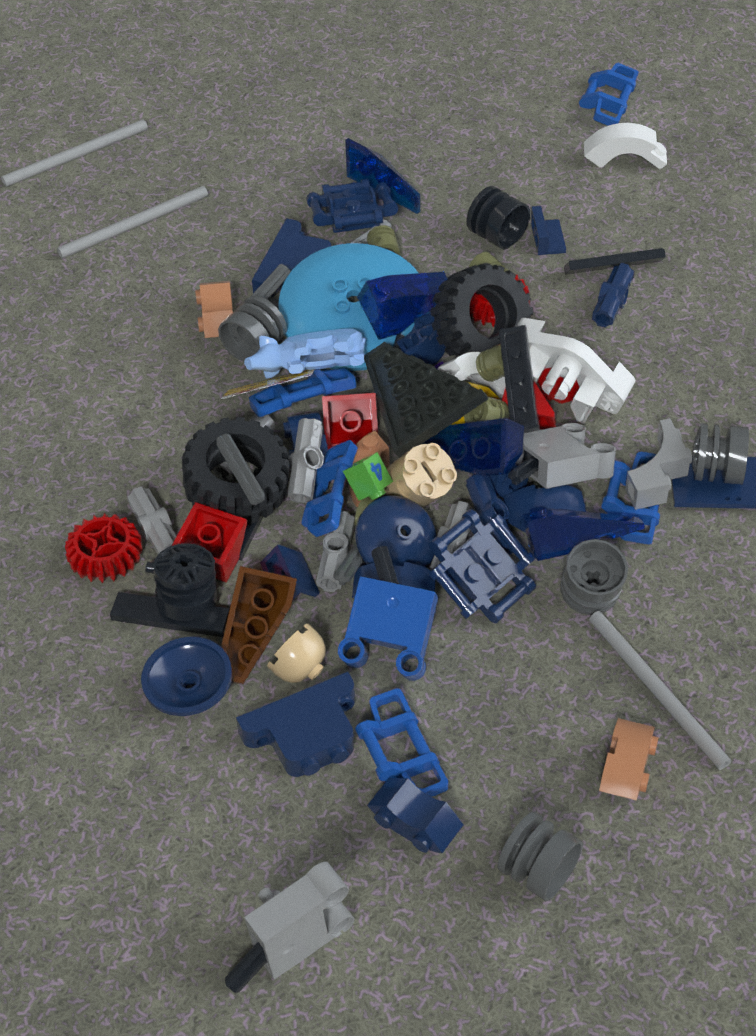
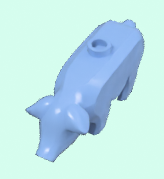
M336 329L288 337L281 344H278L273 338L259 336L260 349L244 361L248 370H262L267 379L276 376L281 368L287 369L291 374H297L305 370L325 369L334 366H358L364 363L365 338L362 337V333L355 329Z

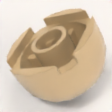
M309 623L303 625L306 630L303 634L297 630L274 654L278 658L277 662L273 664L269 661L267 665L283 681L296 683L303 681L307 677L313 680L324 669L321 662L325 657L326 646L323 638Z

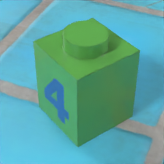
M378 452L357 461L343 471L359 501L366 497L374 500L386 493L384 488L393 482Z

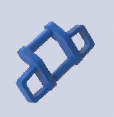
M615 63L611 70L591 74L585 95H582L579 101L580 107L587 109L595 108L593 119L607 126L618 124L622 114L626 112L630 93L636 87L635 81L639 73L638 70ZM608 85L622 92L620 97L616 98L601 91H595L597 87ZM600 108L618 115L617 117L609 116L607 114L602 113L600 111Z
M345 368L327 371L316 369L306 380L283 387L280 384H276L250 396V407L258 417H263L282 408L291 407L292 403L321 394L327 396L335 392L354 389L357 387L356 380Z
M351 440L330 448L324 457L323 465L317 469L313 500L306 503L302 518V525L307 527V530L315 537L332 532L339 527L344 501L342 494L346 481L343 471L352 465L358 449ZM334 480L331 493L322 496L323 492L327 491L329 481ZM329 513L328 519L319 523L320 517Z
M638 452L632 468L623 462L615 461L614 474L610 477L607 495L603 498L601 507L613 518L621 521L620 538L624 541L648 545L653 542L655 526L659 524L660 514L658 513L659 505L635 510L633 506L625 505L617 497L620 483L626 486L627 472L638 468L642 463H648L656 454ZM626 522L648 525L650 530L648 533L630 531L626 528Z
M396 688L372 697L370 699V711L373 721L366 720L359 723L355 727V731L358 737L364 740L377 766L375 772L379 780L387 781L388 778H409L415 785L410 777L433 770L439 783L419 789L430 797L446 792L448 790V779L439 765L440 762L436 754L430 751L417 726L419 721L415 713L411 711L402 690ZM394 701L398 702L403 714L381 721L377 708ZM406 730L419 757L400 764L388 762L378 740Z

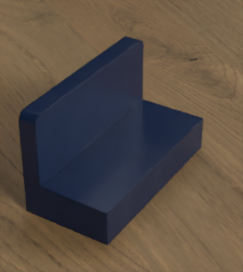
M532 206L531 228L537 254L566 253L560 221L558 219L544 220L542 207Z
M277 544L260 562L265 572L297 579L293 600L300 593L313 597L320 593L301 552Z

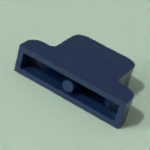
M286 218L252 279L253 293L279 264L285 265L292 271L302 260L311 254L331 247V242L325 239L306 236V233L302 232V226L299 221ZM283 282V283L281 284V286L272 294V297H274V296L276 295V293H278V291L282 289V286H283L284 282Z
M346 672L236 717L238 734L244 745L249 748L271 745L287 774L293 777L310 776L326 765L341 763L354 750L353 727L344 713L355 704L354 681L350 674Z

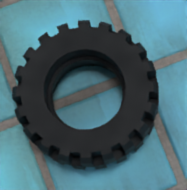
M490 263L474 265L453 273L438 287L440 292L435 293L433 303L436 305L431 308V317H434L435 320L432 323L433 331L437 330L439 336L436 339L440 345H445L444 351L449 356L456 355V358L465 353L488 350L500 344V329L516 327L521 318L531 319V316L534 315L533 307L529 305V300H531L529 293H525L523 290L524 284L521 280L516 281L514 279L516 275L510 270L504 272V267L497 264L492 266ZM474 293H478L486 298L493 308L495 327L490 338L481 335L471 322L469 306Z
M229 417L223 418L216 424L213 421L205 425V430L199 429L195 432L193 439L188 440L182 456L183 487L185 488V495L188 501L192 502V507L196 502L245 518L247 521H250V524L258 522L261 516L266 518L271 515L273 508H278L283 502V497L288 489L287 448L283 446L282 439L277 434L273 436L274 430L268 426L261 427L260 422L252 419L251 422L245 421L243 417H236V420H229ZM225 433L229 434L244 460L253 464L261 471L255 478L265 494V500L262 503L252 505L239 483L225 482L211 473L217 465L226 462L217 446V437Z

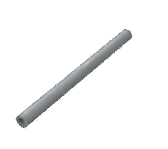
M142 119L1 176L2 183L5 187H8L148 130L147 123Z
M205 186L198 187L57 248V252L62 259L208 197L207 189Z
M597 611L593 613L589 621L719 770L727 767L731 763V759L602 612Z

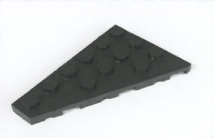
M383 342L364 355L393 451L398 457H401L413 447L421 445L431 437L436 436L440 431L488 400V396L482 389L478 390L468 382L460 381L456 376L445 371L441 372L433 365L426 364L415 356H409L386 342Z

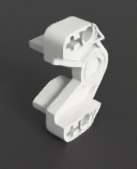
M529 318L520 319L517 326L526 325L534 382L537 383L544 369L551 368L546 381L542 384L544 392L549 395L557 379L561 376L564 380L554 398L564 400L568 395L567 392L571 390L577 380L580 388L570 406L577 422L581 424L586 422L594 406L612 414L619 412L635 383V378L620 362L615 370L612 371L584 343L565 336L542 333L541 330L545 321Z

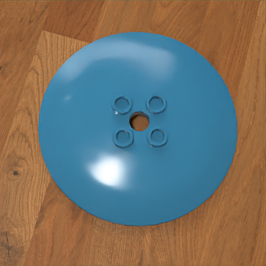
M360 243L335 245L311 254L290 272L279 296V311L286 321L287 332L285 335L287 338L319 331L355 329L362 333V337L365 338L364 355L383 342L393 346L396 335L406 336L410 333L415 325L414 319L429 313L430 309L426 285L418 271L407 260L385 248ZM351 296H357L360 298L358 302L354 303L348 301L347 299ZM365 360L363 364L358 366L330 367L331 369L345 368L348 371L368 370Z

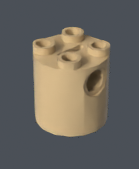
M421 444L410 449L387 468L393 482L384 489L387 496L405 497L423 508L444 496L451 489L453 482L457 478V472L454 469L451 458L438 444Z

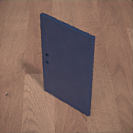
M747 457L743 485L723 483L721 470H717L713 482H708V469H704L702 481L694 480L692 463L689 464L688 476L671 479L674 507L756 509V457Z

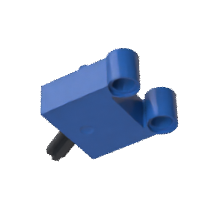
M380 546L371 552L379 580L360 576L345 639L338 646V655L348 667L359 668L366 664L369 655L364 642L403 650L396 659V667L405 679L415 681L423 677L426 671L424 657L438 596L434 591L400 585L388 547ZM353 646L360 647V654L357 658L347 659L346 653L349 648ZM407 660H418V667L415 671H404V664Z

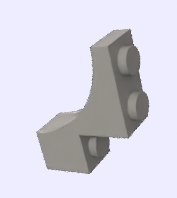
M670 418L660 420L657 440L660 450L656 456L645 465L627 472L625 490L635 510L667 503L668 491L671 490V479L688 476L689 464L692 463V453L688 447H685L680 430L674 427Z

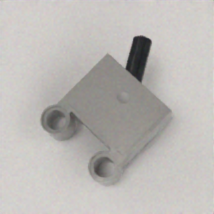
M566 423L559 427L511 435L509 460L518 466L508 473V478L511 479L513 485H518L528 477H532L546 489L596 478H610L614 474L616 448L607 443H596L591 448H587L584 445L586 427L578 423Z
M321 862L315 865L305 876L281 892L279 890L272 892L269 888L260 890L258 897L263 902V905L244 917L253 948L225 977L227 988L234 993L240 992L263 966L272 978L276 979L329 941L340 936L342 930L346 932L351 928L355 918L341 902L347 896L349 888L328 862Z

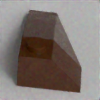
M240 566L221 645L230 659L232 683H245L291 608L296 578Z

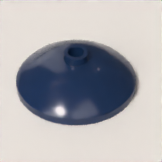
M385 496L370 503L360 514L356 524L355 538L358 551L366 564L374 563L371 552L380 546L388 547L393 566H404V562L427 568L434 557V553L429 548V542L437 537L436 530L427 512L416 502L401 496ZM401 528L406 530L407 536L401 534Z
M183 637L162 645L151 654L142 670L141 685L145 697L157 710L173 716H190L210 709L224 697L231 684L232 667L226 652L215 642L200 637Z

